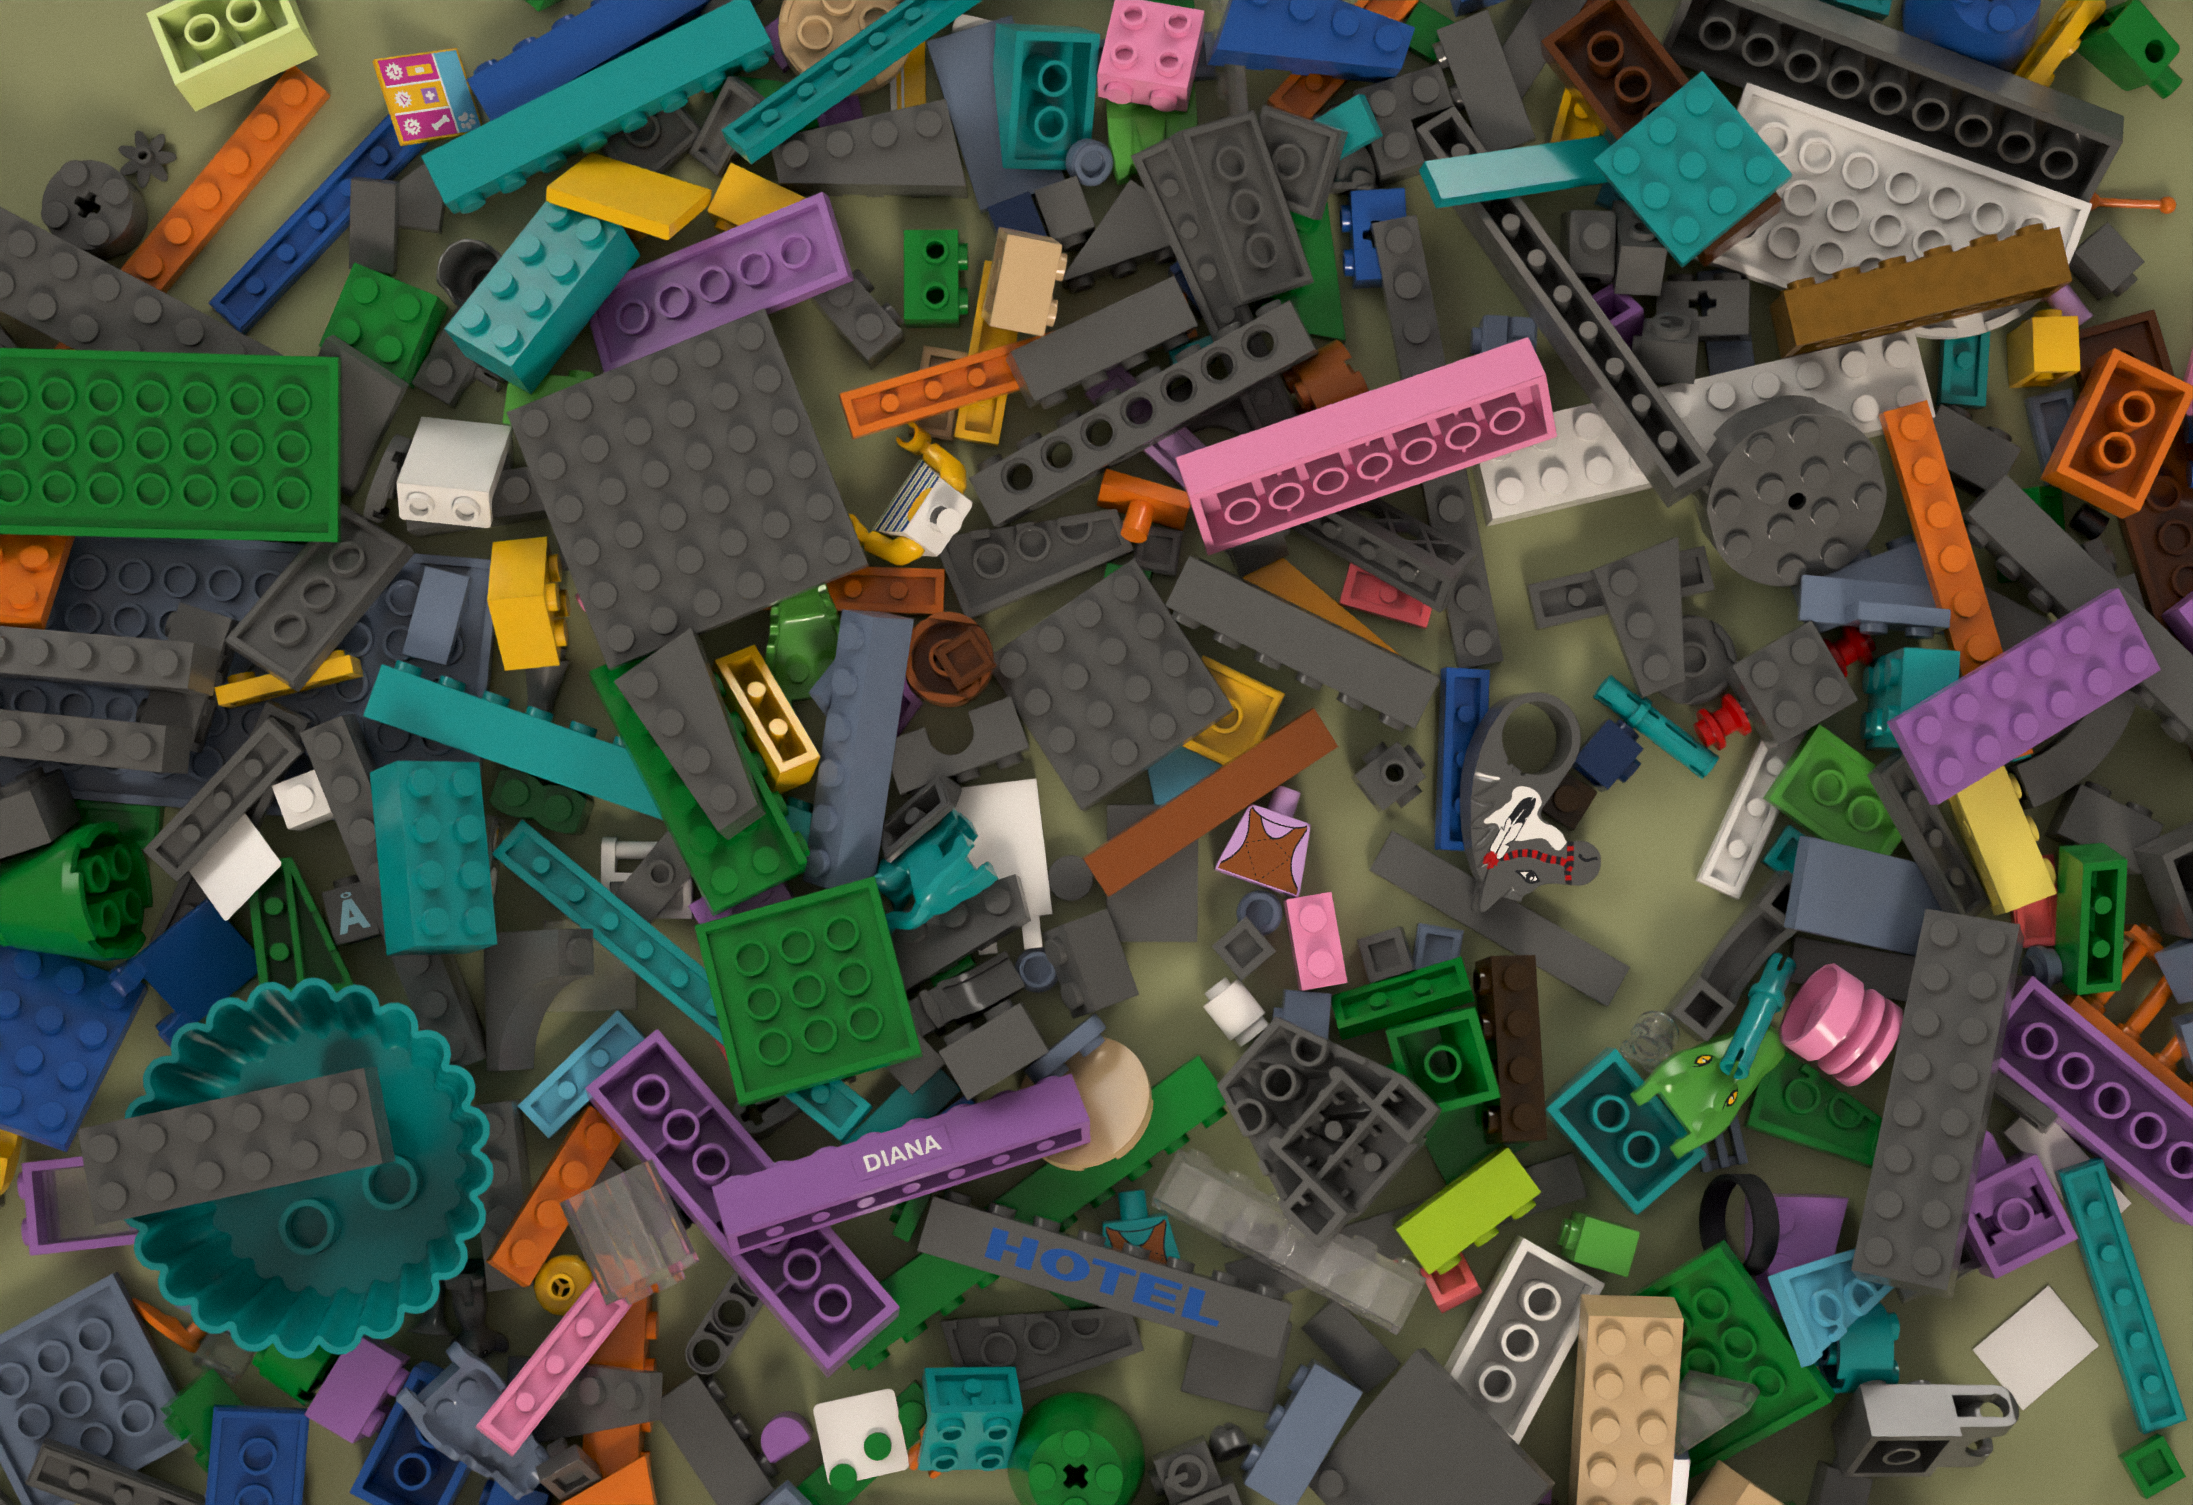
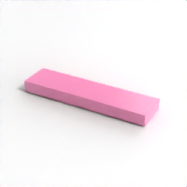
M596 1276L475 1428L513 1457L631 1308L632 1304Z

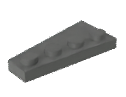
M1117 509L1059 517L1055 520L1035 523L1032 521L1019 523L1016 526L990 530L987 528L953 535L939 556L964 615L974 620L1132 554L1134 549L1131 542L1121 535L1123 523Z
M1014 874L996 880L979 894L962 901L946 913L933 916L916 929L897 928L891 933L907 996L918 990L920 984L940 972L945 973L959 964L958 961L977 950H984L1031 921L1019 876ZM913 907L901 911L910 912Z
M1105 1307L940 1320L955 1367L1015 1366L1020 1392L1144 1351L1134 1317Z
M508 1356L507 1386L532 1356ZM586 1363L532 1431V1434L537 1442L542 1443L557 1440L561 1437L579 1436L661 1420L663 1372Z

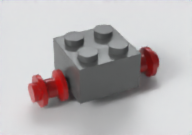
M1811 620L1723 669L1722 673L1738 698L1739 703L1728 693L1721 697L1722 708L1710 713L1704 708L1696 712L1698 722L1693 724L1698 738L1705 747L1713 745L1720 751L1726 747V736L1737 731L1746 736L1752 732L1748 720L1750 719L1767 749L1780 746L1858 700L1846 680L1848 676L1847 666L1856 661L1864 666L1873 662L1871 652L1875 651L1876 647L1872 637L1868 634L1859 633L1860 628L1843 626V638L1832 643L1826 638L1822 639Z

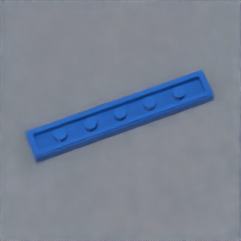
M388 114L208 304L237 331L246 335L350 226L351 179L356 176L393 181L429 142L400 146L390 114Z

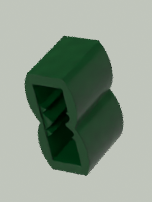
M501 770L499 772L489 800L496 809L507 815L525 820H536L547 829L568 835L584 834L595 805L589 797L579 791L560 785H548L542 779L518 770Z

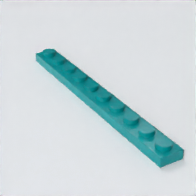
M522 819L495 849L492 855L581 929H593L594 940L724 1046L705 968ZM841 1080L784 1095L842 1144L873 1108L871 1104Z

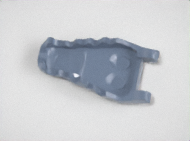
M454 1342L445 1350L452 1363L418 1395L408 1387H405L396 1395V1401L402 1405L422 1435L438 1451L454 1461H462L471 1470L480 1473L486 1478L492 1477L513 1498L519 1500L522 1496L534 1492L536 1486L540 1484L536 1466L550 1459L548 1452L537 1442L531 1433L512 1457L475 1428L508 1386L488 1363L459 1343Z

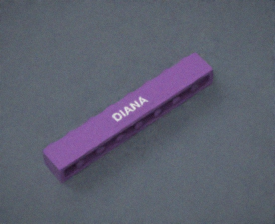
M1072 1074L1062 1077L1049 1076L1041 1079L1035 1085L1021 1090L1001 1091L986 1101L973 1105L960 1104L949 1109L947 1113L928 1119H912L897 1129L884 1133L871 1132L863 1135L855 1142L839 1147H823L815 1151L811 1156L795 1161H778L770 1165L766 1170L747 1176H731L721 1184L712 1186V1191L731 1255L735 1256L1090 1143V1119Z

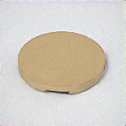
M784 0L778 24V38L782 54L791 70L798 76L904 0ZM909 53L847 97L867 95L886 86L902 70Z
M1103 1037L1105 1041L1086 1057H1083L1078 1051L1065 1062L1069 1070L1063 1076L1068 1074L1073 1076L1090 1119L1091 1142L1043 1157L1048 1163L1066 1170L1084 1171L1085 1168L1103 1164L1115 1157L1120 1159L1137 1144L1144 1134L1151 1119L1154 1102L1152 1100L1150 1080L1146 1069L1137 1056L1121 1043ZM1027 1074L1020 1090L1034 1085Z

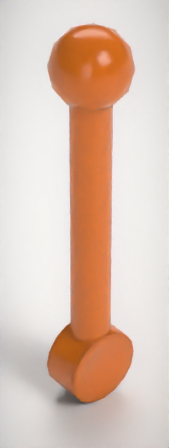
M2096 193L2093 194L2089 202L2092 204L2090 211L2095 210L2097 207L2159 209L2164 214L2174 212L2177 205L2175 199L2170 196L2163 197L2160 200L2100 198Z

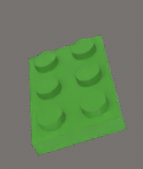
M1816 724L1808 730L1763 797L1765 801L1818 839L1891 856L1902 839L1867 776L1877 765L1821 724Z

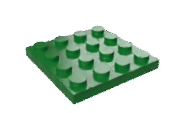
M875 876L694 926L738 1103L741 1107L923 1057Z
M1725 1240L1715 1244L1629 1295L1675 1297L1684 1318L1676 1435H1682L1689 1454L1690 1468L1688 1480L1715 1466L1718 1460L1724 1461L1833 1401L1836 1393L1815 1364L1801 1368L1784 1321Z

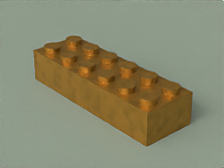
M2043 223L2033 224L2015 230V235L1998 241L1997 234H1991L1969 241L1970 246L1954 252L1951 245H1944L1924 251L1923 257L1911 262H1907L1906 256H1897L1878 262L1877 268L1865 273H1861L1860 266L1834 272L1832 273L1833 278L1818 284L1815 283L1814 277L1790 282L1787 284L1788 289L1780 291V296L1769 306L1781 359L2049 297L2072 282L2060 227L2044 230Z

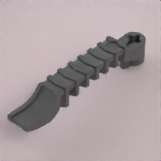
M1004 951L961 975L937 983V986L929 991L925 989L919 992L918 997L909 1001L916 1031L922 1038L933 1032L938 1037L946 1034L945 1025L952 1021H955L957 1025L972 1021L1024 990L1026 986L1011 962L1008 953ZM851 1076L840 1080L851 1084L856 1081V1077ZM784 1095L743 1107L739 1105L737 1100L733 1108V1116L755 1141L767 1139L774 1131L803 1112ZM756 1108L759 1113H763V1123L755 1126L752 1120L747 1121L749 1119L747 1111Z

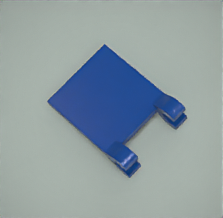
M207 897L136 956L115 966L107 976L111 980L110 984L122 997L131 992L144 978L173 1008L175 1012L167 1015L155 1025L159 1031V1036L171 1048L172 1038L179 1028L187 1023L200 1021L207 1015L213 1004L220 999L232 995L258 972L255 949L228 920L225 921Z

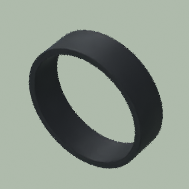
M1718 1175L1707 1186L1700 1205L1699 1232L1703 1250L1709 1249L1722 1240H1725L1728 1244L1725 1229L1726 1207L1731 1192L1738 1184L1749 1202L1753 1222L1750 1251L1742 1265L1750 1276L1761 1275L1773 1262L1779 1243V1214L1774 1196L1764 1180L1757 1175Z

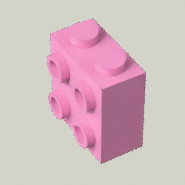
M1115 0L1097 73L1098 97L1107 98L1109 101L1117 104H1127L1130 102L1148 105L1163 112L1173 110L1187 112L1204 38L1205 11L1145 0Z

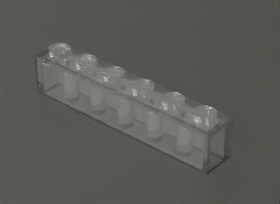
M1178 1148L1153 1195L1151 1206L1395 1335L1399 1334L1427 1278L1418 1274L1420 1271L1419 1267L1400 1257H1395L1394 1261L1377 1253L1379 1247L1376 1244L1358 1235H1354L1351 1239L1338 1233L1321 1248H1317L1284 1216L1278 1204V1201L1281 1199L1277 1192H1271L1269 1196L1254 1188L1255 1182L1248 1176L1235 1170H1231L1227 1174L1214 1167V1160L1208 1155L1196 1149H1190L1187 1153Z

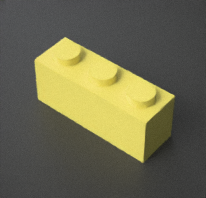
M2001 766L1947 799L1980 883L1991 902L1990 907L1994 916L2008 913L2057 894L2054 884L2057 883L2054 867L2049 859L2042 858L2036 841H2039L2037 826L2029 815L2025 816L2018 800L2022 798L2020 785L2012 773H2007L2005 766Z

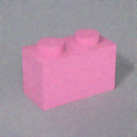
M1332 892L1284 900L1283 905L1298 990L1303 991L1348 983Z

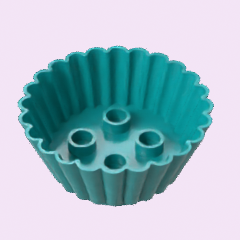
M319 978L304 979L296 984L291 992L282 984L265 982L257 986L250 993L247 1002L233 997L218 1000L207 1013L206 1024L193 1022L179 1028L172 1038V1056L156 1058L146 1067L143 1075V1087L147 1095L138 1097L130 1103L125 1112L124 1119L355 1069L377 1067L395 1161L123 1219L130 1227L139 1230L134 1240L136 1258L142 1266L150 1270L160 1271L158 1286L164 1299L177 1306L191 1305L193 1321L202 1331L210 1334H219L230 1330L233 1341L245 1351L258 1352L266 1349L273 1343L278 1352L292 1359L307 1357L315 1351L318 1345L325 1351L335 1355L349 1353L361 1343L364 1334L372 1339L391 1337L401 1328L405 1312L418 1314L432 1308L439 1297V1280L454 1278L465 1268L468 1260V1250L464 1240L475 1237L481 1232L485 1224L486 1210L478 1196L489 1188L494 1176L492 1162L486 1154L480 1151L489 1138L490 1123L487 1116L479 1108L470 1105L475 1097L476 1089L471 1074L459 1065H449L451 1049L446 1038L437 1031L428 1029L418 1031V1020L415 1013L404 1004L399 1002L387 1003L380 1007L376 995L372 990L363 985H350L336 993L332 985Z

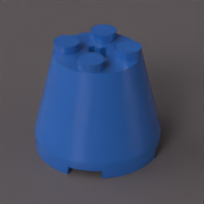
M1903 0L1901 11H1903L1904 33L2010 72L2024 59L2034 42L2038 28L2041 0Z

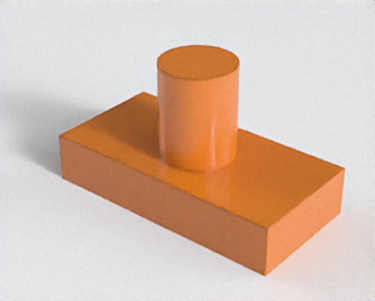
M1106 468L1096 506L1110 510L1117 509L1118 512L1126 514L1121 529L1122 537L1133 543H1143L1147 540L1152 522L1183 531L1190 502L1185 491Z

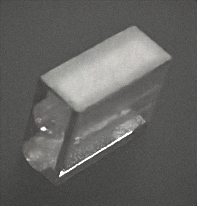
M652 1159L559 1203L606 1305L625 1298L627 1304L631 1305L653 1294L651 1285L657 1283L660 1291L686 1279L683 1270L699 1262L697 1254Z

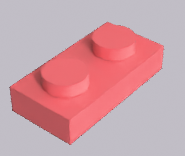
M1351 562L1349 563L1339 605L1414 627L1427 628L1432 611L1431 607Z

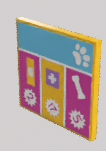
M457 48L373 60L372 63L400 146L458 138L482 126Z

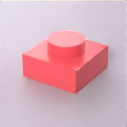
M1462 1251L1458 1253L1462 1260L1442 1275H1439L1437 1270L1429 1275L1423 1268L1419 1269L1441 1313L1483 1293Z

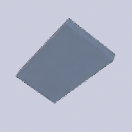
M1012 15L926 41L943 97L947 102L953 129L981 214L987 212V207L1028 191L1033 198L1034 190L1065 180L1062 170L1005 169L1002 167L993 60L996 23L1015 24Z
M1800 836L1784 927L1916 957L1925 909L1943 911L1916 862L1814 837Z

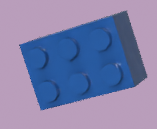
M423 1360L413 1367L402 1390L408 1387L418 1395L445 1369L427 1360ZM396 1401L349 1493L372 1505H454L471 1469L462 1461H454L438 1451L422 1435L402 1405Z

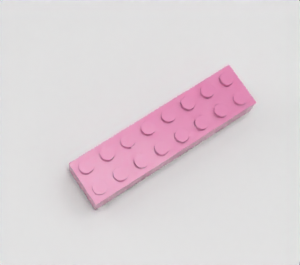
M1529 337L1195 450L1176 457V461L1194 518L1209 556L1555 438L1557 433L1546 373Z

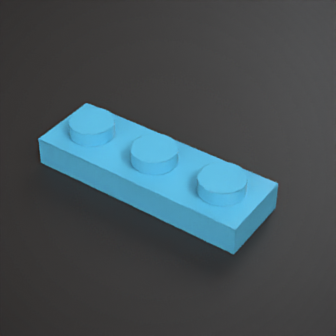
M617 1010L517 1106L548 1139L552 1138L590 1102L585 1087L647 1037L621 1010Z

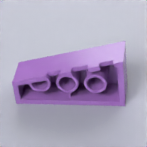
M1772 1193L1779 1214L1780 1234L1778 1248L1770 1267L1761 1275L1751 1277L1782 1320L1783 1317L1767 1277L1835 1255L1849 1198L1837 1194ZM1745 1195L1746 1260L1752 1243L1753 1222L1749 1202Z

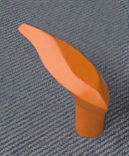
M136 1298L132 1299L138 1313L150 1325L188 1352L202 1353L203 1346L199 1341L208 1334L207 1332L202 1331L194 1322L186 1328L176 1317L166 1315L144 1301Z

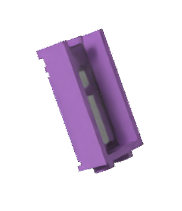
M82 1156L22 1163V1172L18 1174L17 1188L20 1198L22 1200L25 1199L26 1218L22 1221L21 1234L24 1244L26 1246L29 1245L30 1256L134 1244L139 1230L130 1227L124 1220L95 1225Z

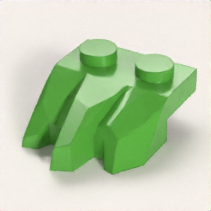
M1195 80L1187 112L1177 110L1163 112L1148 105L1130 102L1127 104H1117L1105 98L1108 148L1113 157L1112 172L1117 185L1128 183L1132 174L1138 173L1131 155L1171 137V135L1178 131L1198 126Z

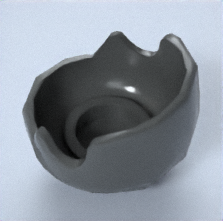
M464 238L454 242L447 247L439 258L436 272L437 283L445 290L451 301L461 308L502 255L495 248L480 240Z

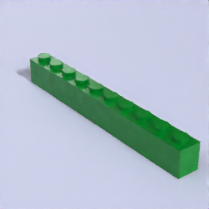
M1197 1054L1151 1087L1152 1100L1154 1101L1151 1119L1140 1140L1120 1159L1115 1157L1103 1164L1085 1168L1084 1171L1066 1170L1046 1162L992 1202L1016 1209L1015 1218L1033 1223L1036 1215L1062 1223L1060 1232H1064L1078 1221L1074 1213L1083 1206L1090 1203L1093 1209L1097 1208L1116 1194L1111 1186L1125 1176L1128 1177L1130 1182H1133L1153 1167L1149 1161L1150 1158L1163 1149L1170 1155L1189 1142L1191 1139L1186 1134L1189 1130L1199 1123H1202L1206 1129L1224 1117L1228 1112L1224 1108L1226 1102L1217 1087V1080ZM990 1203L983 1208L988 1210ZM920 1252L879 1282L899 1305V1316L847 1361L853 1371L863 1364L868 1371L891 1355L887 1347L902 1337L907 1344L928 1328L924 1321L938 1310L943 1317L948 1315L966 1301L962 1293L976 1283L982 1290L1000 1276Z

